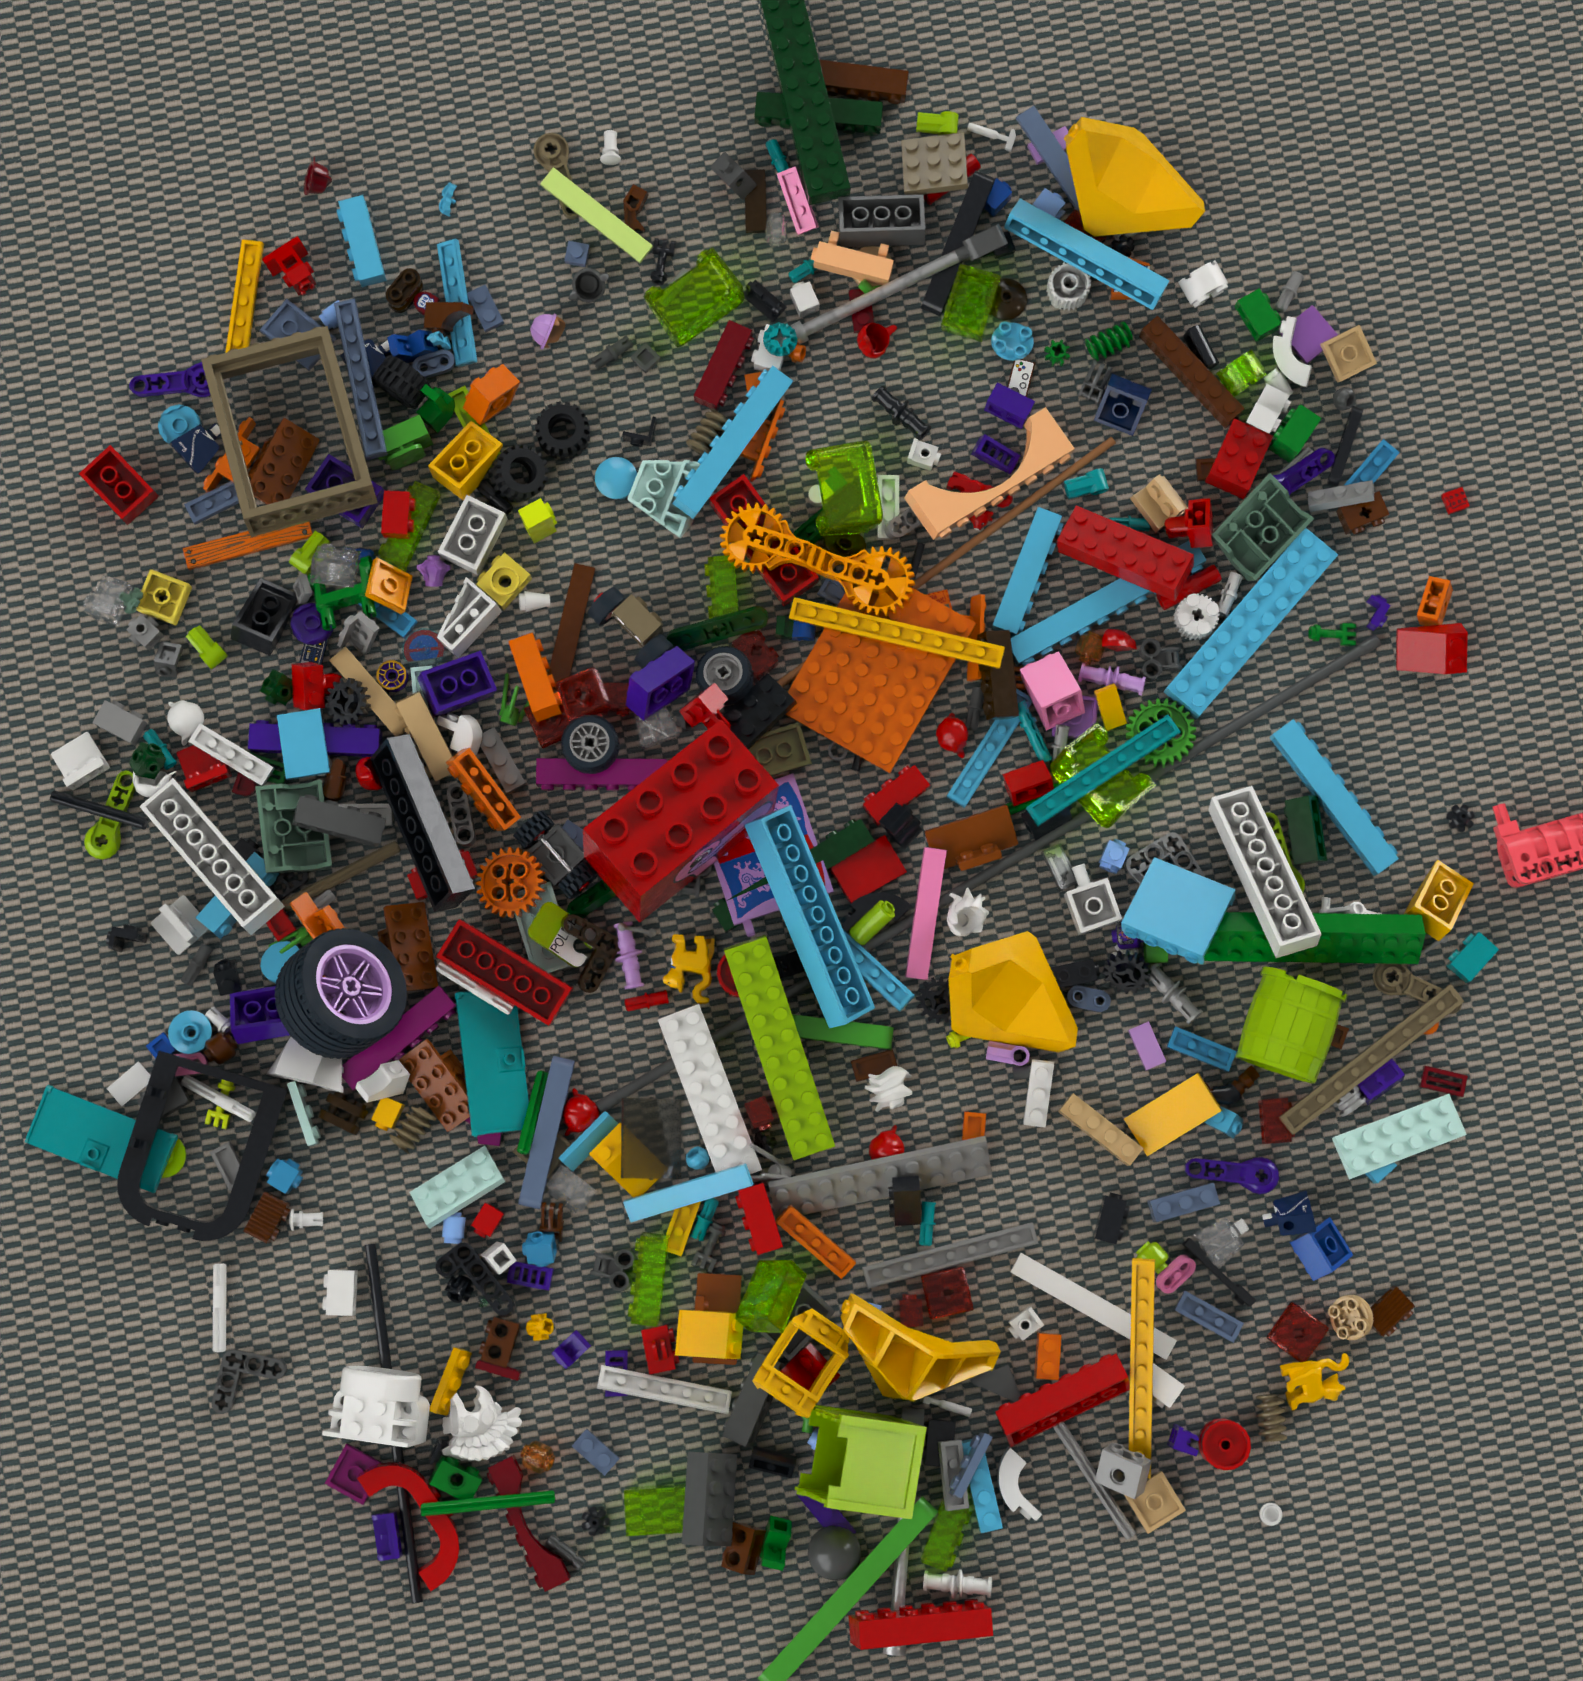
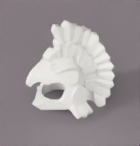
M475 1385L474 1388L477 1390V1395L473 1399L475 1407L472 1412H469L465 1409L458 1394L455 1393L450 1399L449 1417H443L442 1424L443 1433H451L454 1437L449 1441V1446L442 1449L443 1455H449L460 1461H481L482 1459L488 1460L490 1457L502 1454L504 1450H509L510 1445L513 1443L511 1437L517 1434L518 1430L516 1427L521 1426L522 1420L519 1418L521 1409L515 1407L508 1412L501 1413V1406L497 1402H493L490 1393L485 1388Z

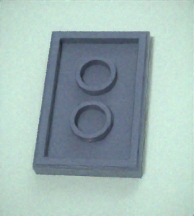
M286 299L259 331L271 340L273 338L291 336L296 332L303 333L322 326L290 300ZM330 333L332 342L334 343L336 341V337ZM320 354L296 361L310 371L321 357Z

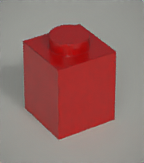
M485 1202L471 1224L475 1228L473 1232L483 1238L486 1236L492 1237L506 1214Z

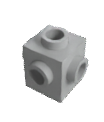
M142 614L139 617H134L126 629L131 634L128 638L137 646L142 644L149 651L164 635L157 629L159 624L149 616L146 619Z

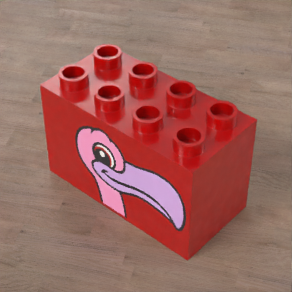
M719 720L583 828L584 858L634 917L641 922L746 838L748 833L744 826L745 824L773 812L779 784L722 720Z

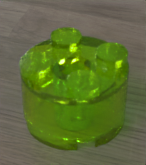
M1250 349L1228 364L1227 367L1218 371L1216 375L1224 387L1236 397L1249 387L1247 383L1250 382L1253 385L1266 376L1264 372L1266 369L1254 351Z

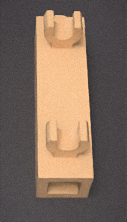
M831 230L828 243L819 241L818 248H813L811 260H814V268L859 280L866 279L868 282L884 285L890 280L894 260L887 259L889 245L881 243L878 256L837 246L840 233Z

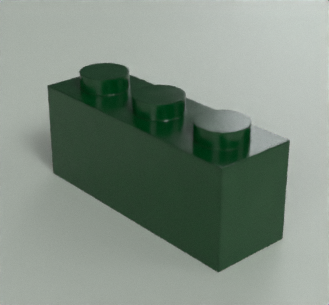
M1304 796L1285 800L1284 814L1288 820L1287 834L1291 840L1292 849L1290 853L1294 865H1307L1327 861L1318 796Z

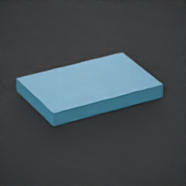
M321 709L277 715L286 779L291 780L330 773Z

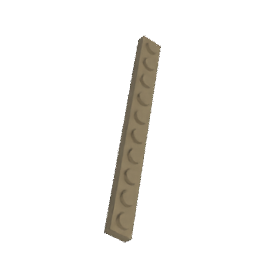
M1451 984L1447 985L1280 1115L1279 1119L1289 1132L1294 1135L1465 1001Z

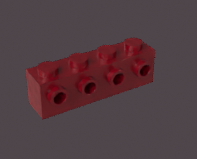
M731 320L728 321L693 395L694 402L717 411L720 406L724 407L728 398L726 392L729 387L732 388L737 379L735 373L738 368H742L746 357H744L746 349L750 350L755 338H753L751 329Z

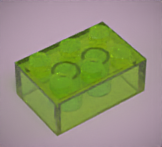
M960 264L942 319V331L982 342L1001 284V275Z
M759 1260L739 1305L735 1319L750 1332L783 1333L807 1274L792 1260Z
M686 1484L625 1488L626 1536L682 1533Z

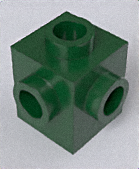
M272 669L269 676L263 681L260 692L266 695L265 700L276 706L277 703L286 706L293 697L292 679Z
M140 742L137 749L133 752L129 764L136 776L155 780L160 769L165 765L166 758L160 746L154 743Z

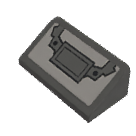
M1061 844L1041 852L1059 892L1077 884L1072 866Z

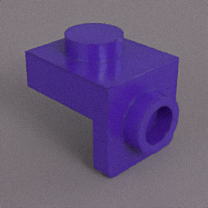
M1371 595L1366 603L1376 608V611L1366 627L1374 631L1378 626L1382 628L1388 616L1385 614L1391 605L1387 603L1384 597Z
M575 1330L551 1354L555 1357L558 1364L567 1369L591 1345Z

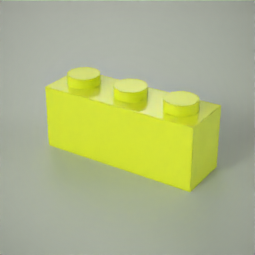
M541 498L518 510L523 525L534 544L557 532L555 525L558 523L549 503L546 502L544 504Z

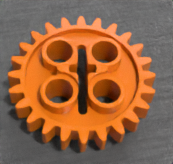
M508 847L506 853L501 848L500 855L492 852V860L485 858L487 866H479L483 873H477L481 881L475 882V884L480 886L481 889L476 891V893L484 895L480 898V902H487L485 908L488 910L492 908L491 913L496 915L499 912L500 917L503 918L507 914L512 919L514 913L522 917V910L530 913V905L535 908L537 907L534 902L535 899L542 900L538 894L539 892H545L540 887L541 884L546 883L545 880L540 878L545 875V872L538 871L542 864L539 862L535 863L537 858L535 856L529 857L530 852L525 851L522 854V849L517 848L514 853V849ZM524 866L525 873L519 877L518 870ZM503 867L504 874L501 877H497L498 869ZM513 879L514 883H511L510 886H508V882H511ZM521 888H524V896L522 898H518V891ZM500 889H503V890H504V895H503V897L500 898V899H497V896H496V895H497V892H498Z

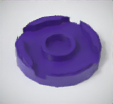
M315 603L301 605L294 611L290 625L293 635L305 644L316 645L322 643L331 636L334 630L332 625H330L331 630H323L321 613L317 611Z

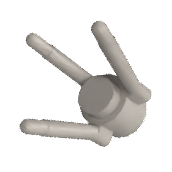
M753 1143L750 1144V1147L775 1162L774 1165L770 1166L768 1173L751 1175L752 1180L775 1181L791 1177V1168L784 1165V1160L774 1157Z

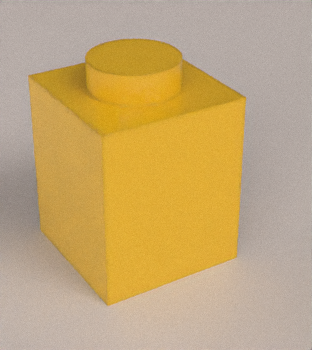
M391 1098L380 1099L371 1120L376 1122V1127L385 1131L388 1128L394 1129L405 1105Z

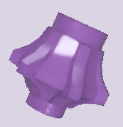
M427 555V560L417 565V569L423 575L425 586L438 587L443 586L444 577L451 569V565L445 564L440 559V555Z

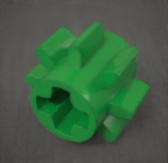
M1062 339L1056 343L1054 340H1051V347L1045 346L1044 349L1045 352L1049 353L1045 356V360H1050L1052 367L1055 364H1060L1062 367L1064 364L1063 359L1069 360L1070 355L1066 353L1069 351L1070 346L1065 347ZM1056 350L1060 351L1058 356L1054 355Z

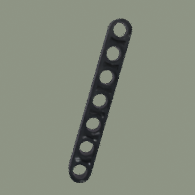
M978 171L974 172L941 256L964 246L962 241L974 235L995 178ZM963 261L933 275L921 309L938 316L942 315Z

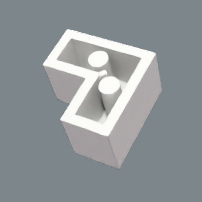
M1266 384L1246 423L1268 434L1271 431L1276 432L1281 423V420L1278 419L1281 412L1286 413L1291 404V401L1288 400L1290 395Z

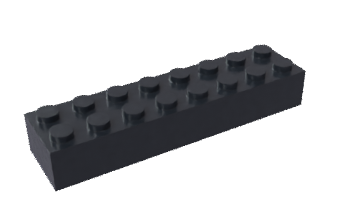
M410 734L387 738L370 760L434 912L457 908L475 889L473 879L467 871L465 860L459 852L457 842L453 838L449 823L442 812L441 804L436 798L432 783L428 779L424 764L419 758L416 745L412 741Z

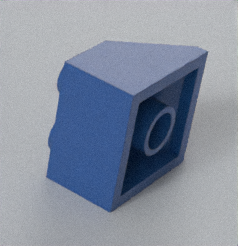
M1330 1217L1316 1225L1317 1232L1300 1234L1290 1242L1294 1252L1298 1255L1306 1272L1313 1281L1332 1273L1353 1256Z

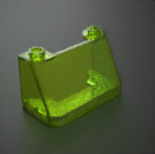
M713 247L700 252L697 256V266L664 289L653 286L643 296L645 302L676 347H681L740 306L745 299L743 285Z
M857 441L811 449L806 453V465L811 471H817L823 505V511L816 518V526L819 529L820 536L867 533L882 522L883 510L872 447L869 441Z
M1096 722L1060 752L1051 763L1050 769L1061 784L1110 753L1105 747L1108 742L1107 731ZM1125 769L1079 799L1078 802L1102 827L1110 828L1151 792L1156 784L1148 775L1139 773L1133 776Z

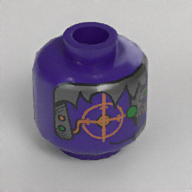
M1122 921L1118 922L1116 930H1112L1113 943H1117L1121 950L1139 948L1141 942L1144 941L1139 938L1133 939L1126 936L1122 931Z

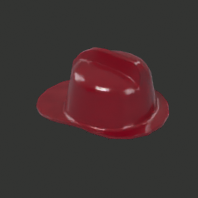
M315 156L306 172L304 181L305 195L309 193L322 194L332 182L328 168L315 162Z

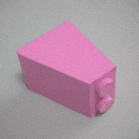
M1059 651L1046 655L1043 659L1029 663L1020 669L1022 682L1046 731L1085 713L1082 691Z

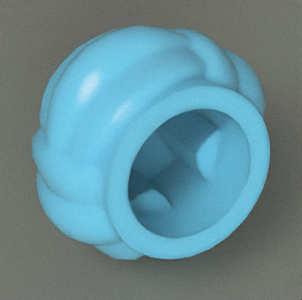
M699 1146L692 1148L686 1154L687 1165L695 1170L704 1169L710 1160L707 1150Z

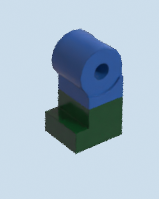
M777 615L775 638L796 641L815 640L816 625L790 620L786 616Z

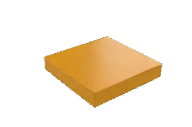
M376 557L372 562L365 596L402 614L406 610L413 575Z

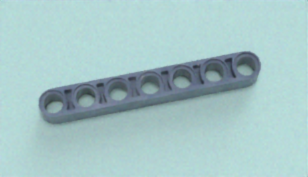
M553 1056L518 1205L539 1210L541 1208L548 1180L547 1175L549 1174L557 1133H559L575 1060Z

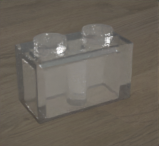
M564 1165L559 1167L546 1185L549 1188L547 1193L557 1200L561 1197L567 1202L565 1206L574 1213L577 1211L582 1213L598 1192V1190Z

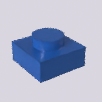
M164 1032L146 1045L155 1059L158 1051L170 1054L177 1051L171 1045L169 1037Z

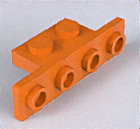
M779 400L771 421L765 419L740 454V456L755 462L749 478L751 482L756 477L760 478L764 470V466L761 465L764 458H768L771 451V446H768L770 439L775 438L778 427H776L777 420H781L785 412V408L782 407L784 400Z
M250 417L246 421L244 420L238 428V438L243 444L241 449L247 470L261 450L258 446L247 440L256 426L255 421ZM226 453L218 458L212 475L209 474L204 481L203 489L207 493L217 487L222 477L233 482Z
M985 594L972 596L970 616L963 615L976 623L974 630L969 636L970 639L977 640V635L985 631ZM968 662L967 681L980 680L982 674L978 664Z
M304 892L290 902V906L312 939L329 930L345 928L340 922L336 911L330 905L318 909L307 892Z

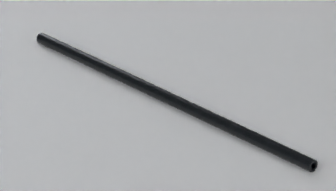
M376 1243L365 1245L380 1366L381 1368L392 1369ZM391 1445L393 1462L405 1464L403 1447ZM396 1486L412 1604L423 1602L418 1573L419 1568L409 1492L402 1487Z

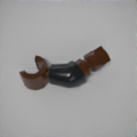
M1251 1065L1238 1076V1081L1234 1080L1226 1085L1213 1086L1212 1089H1210L1206 1082L1205 1084L1218 1104L1232 1105L1242 1099L1241 1095L1245 1093L1244 1089L1251 1088L1254 1085V1081L1260 1075Z

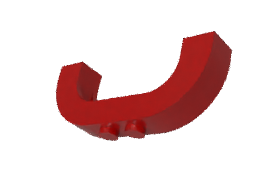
M385 1462L376 1464L357 1476L358 1481L369 1497L385 1487L399 1486L409 1491L420 1509L423 1503L441 1502L439 1500L441 1494L438 1489L430 1486L424 1476L416 1469L402 1463ZM453 1513L426 1516L440 1540V1548L437 1555L420 1567L418 1571L430 1592L447 1580L457 1563L459 1536L451 1518Z

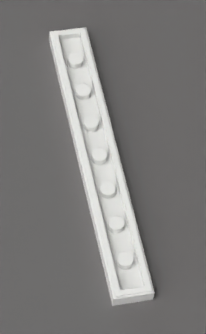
M1023 1253L1019 1254L1010 1271L1011 1273L1131 1340V1314ZM1154 1328L1153 1353L1167 1360L1177 1340Z

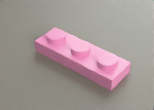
M798 166L777 173L797 235L819 228L812 206L808 204L803 179Z

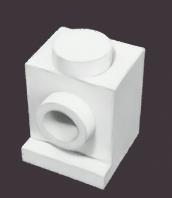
M914 438L907 464L931 471L933 465H938L941 453H937L939 447ZM921 452H928L929 455L927 457L922 456Z
M1030 1306L1008 1321L1011 1325L1008 1328L1015 1339L1019 1337L1022 1341L1044 1326ZM1023 1321H1027L1029 1323V1327L1027 1329L1021 1328V1323Z

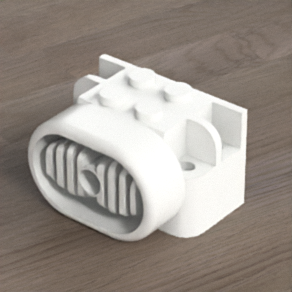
M371 1366L344 1367L340 1391L334 1397L333 1409L328 1411V1415L332 1416L331 1427L328 1430H324L322 1435L406 1448L426 1442L430 1404L425 1397L420 1395L421 1376L413 1372Z

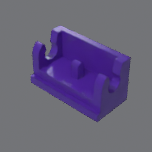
M997 382L986 402L984 411L1022 429L1035 401Z
M1390 1059L1357 1085L1359 1093L1361 1092L1367 1098L1365 1102L1369 1105L1403 1081L1405 1074L1395 1061Z
M1173 1424L1167 1445L1175 1450L1197 1457L1198 1450L1187 1443L1191 1442L1190 1438L1197 1441L1199 1438L1181 1426Z
M397 1510L372 1514L378 1560L385 1561L401 1558L403 1552Z

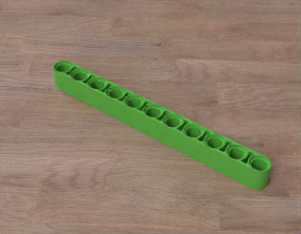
M922 1496L914 1504L912 1519L902 1518L757 1679L760 1681H787L939 1511Z

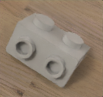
M360 611L355 616L350 615L344 621L345 627L339 634L340 639L337 646L342 648L349 642L365 656L370 652L380 628L372 619H369Z

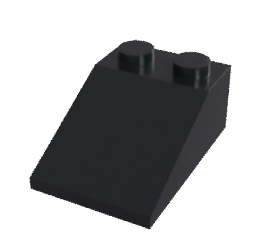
M260 578L232 624L231 639L270 656L278 644L298 601L296 594Z

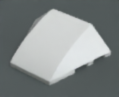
M292 1037L289 1038L266 1074L343 1093V1086L341 1085L342 1073H344L342 1058L330 1059L316 1055L303 1048Z

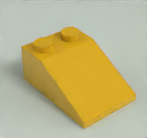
M470 421L428 467L436 481L464 501L466 495L469 496L479 486L503 444Z
M1437 860L1411 899L1404 914L1422 915L1425 933L1440 941L1452 930L1474 883Z
M621 1122L589 1153L632 1197L643 1195L668 1170Z
M679 1310L675 1355L740 1359L744 1314L724 1311Z

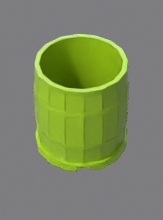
M1267 966L1262 967L1260 973L1262 979L1248 1010L1235 1057L1268 1071L1315 1084L1321 1067L1326 1060L1336 1026L1338 1025L1341 1005L1346 1002L1348 995H1342L1343 991L1299 974L1297 979H1294V977L1287 975L1285 970Z

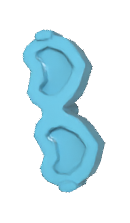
M450 182L442 190L443 198L439 203L440 212L450 217L451 203H456L452 196L457 187Z
M440 331L431 333L427 337V340H430L434 347L441 345L444 350L452 348L448 336L444 337Z

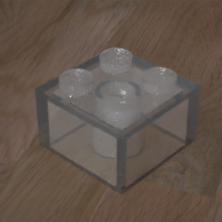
M332 544L318 546L312 556L310 582L354 588L360 574L358 564L360 563L361 551H357L356 548L349 546L343 547V549L334 548Z

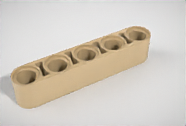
M345 646L329 661L345 679L353 678L355 681L363 682L361 687L368 688L365 695H371V698L367 699V703L371 704L370 708L395 737L403 735L405 733L404 728L407 725L404 719L399 720L394 710L397 708V705Z

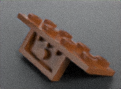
M283 418L274 435L264 442L248 473L251 478L250 483L254 497L265 504L290 499L320 441L319 438L288 419Z
M1007 805L974 814L924 832L929 848L947 850L944 869L957 865L961 871L1003 858L1001 850L1018 845Z
M416 902L383 907L386 929L378 932L379 941L392 952L400 964L405 977L407 991L436 988L438 981L425 903Z
M426 1039L399 1059L401 1064L410 1073V1082L447 1132L470 1117L464 1067L451 1049L440 1056L429 1039Z
M698 1273L695 1310L740 1313L741 1275ZM692 1357L694 1363L737 1364V1359Z

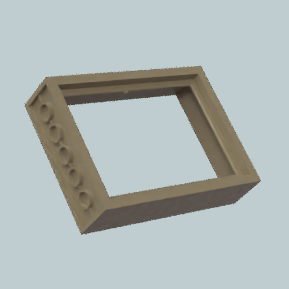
M328 326L315 327L303 333L296 332L284 338H273L269 342L254 343L246 348L232 349L227 353L213 354L201 359L241 512L251 537L378 503ZM320 354L355 481L257 507L241 449L243 444L238 438L223 379Z

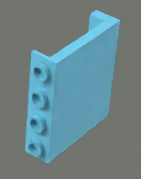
M1154 857L1121 922L1122 931L1126 936L1133 939L1139 938L1149 946L1161 947L1171 955L1178 954L1185 957L1191 963L1203 965L1204 956L1229 905L1232 906L1235 900V889Z

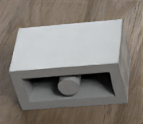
M105 700L92 723L135 746L148 724L142 720L143 715L134 710L131 713L123 710L125 706L115 700L112 703Z

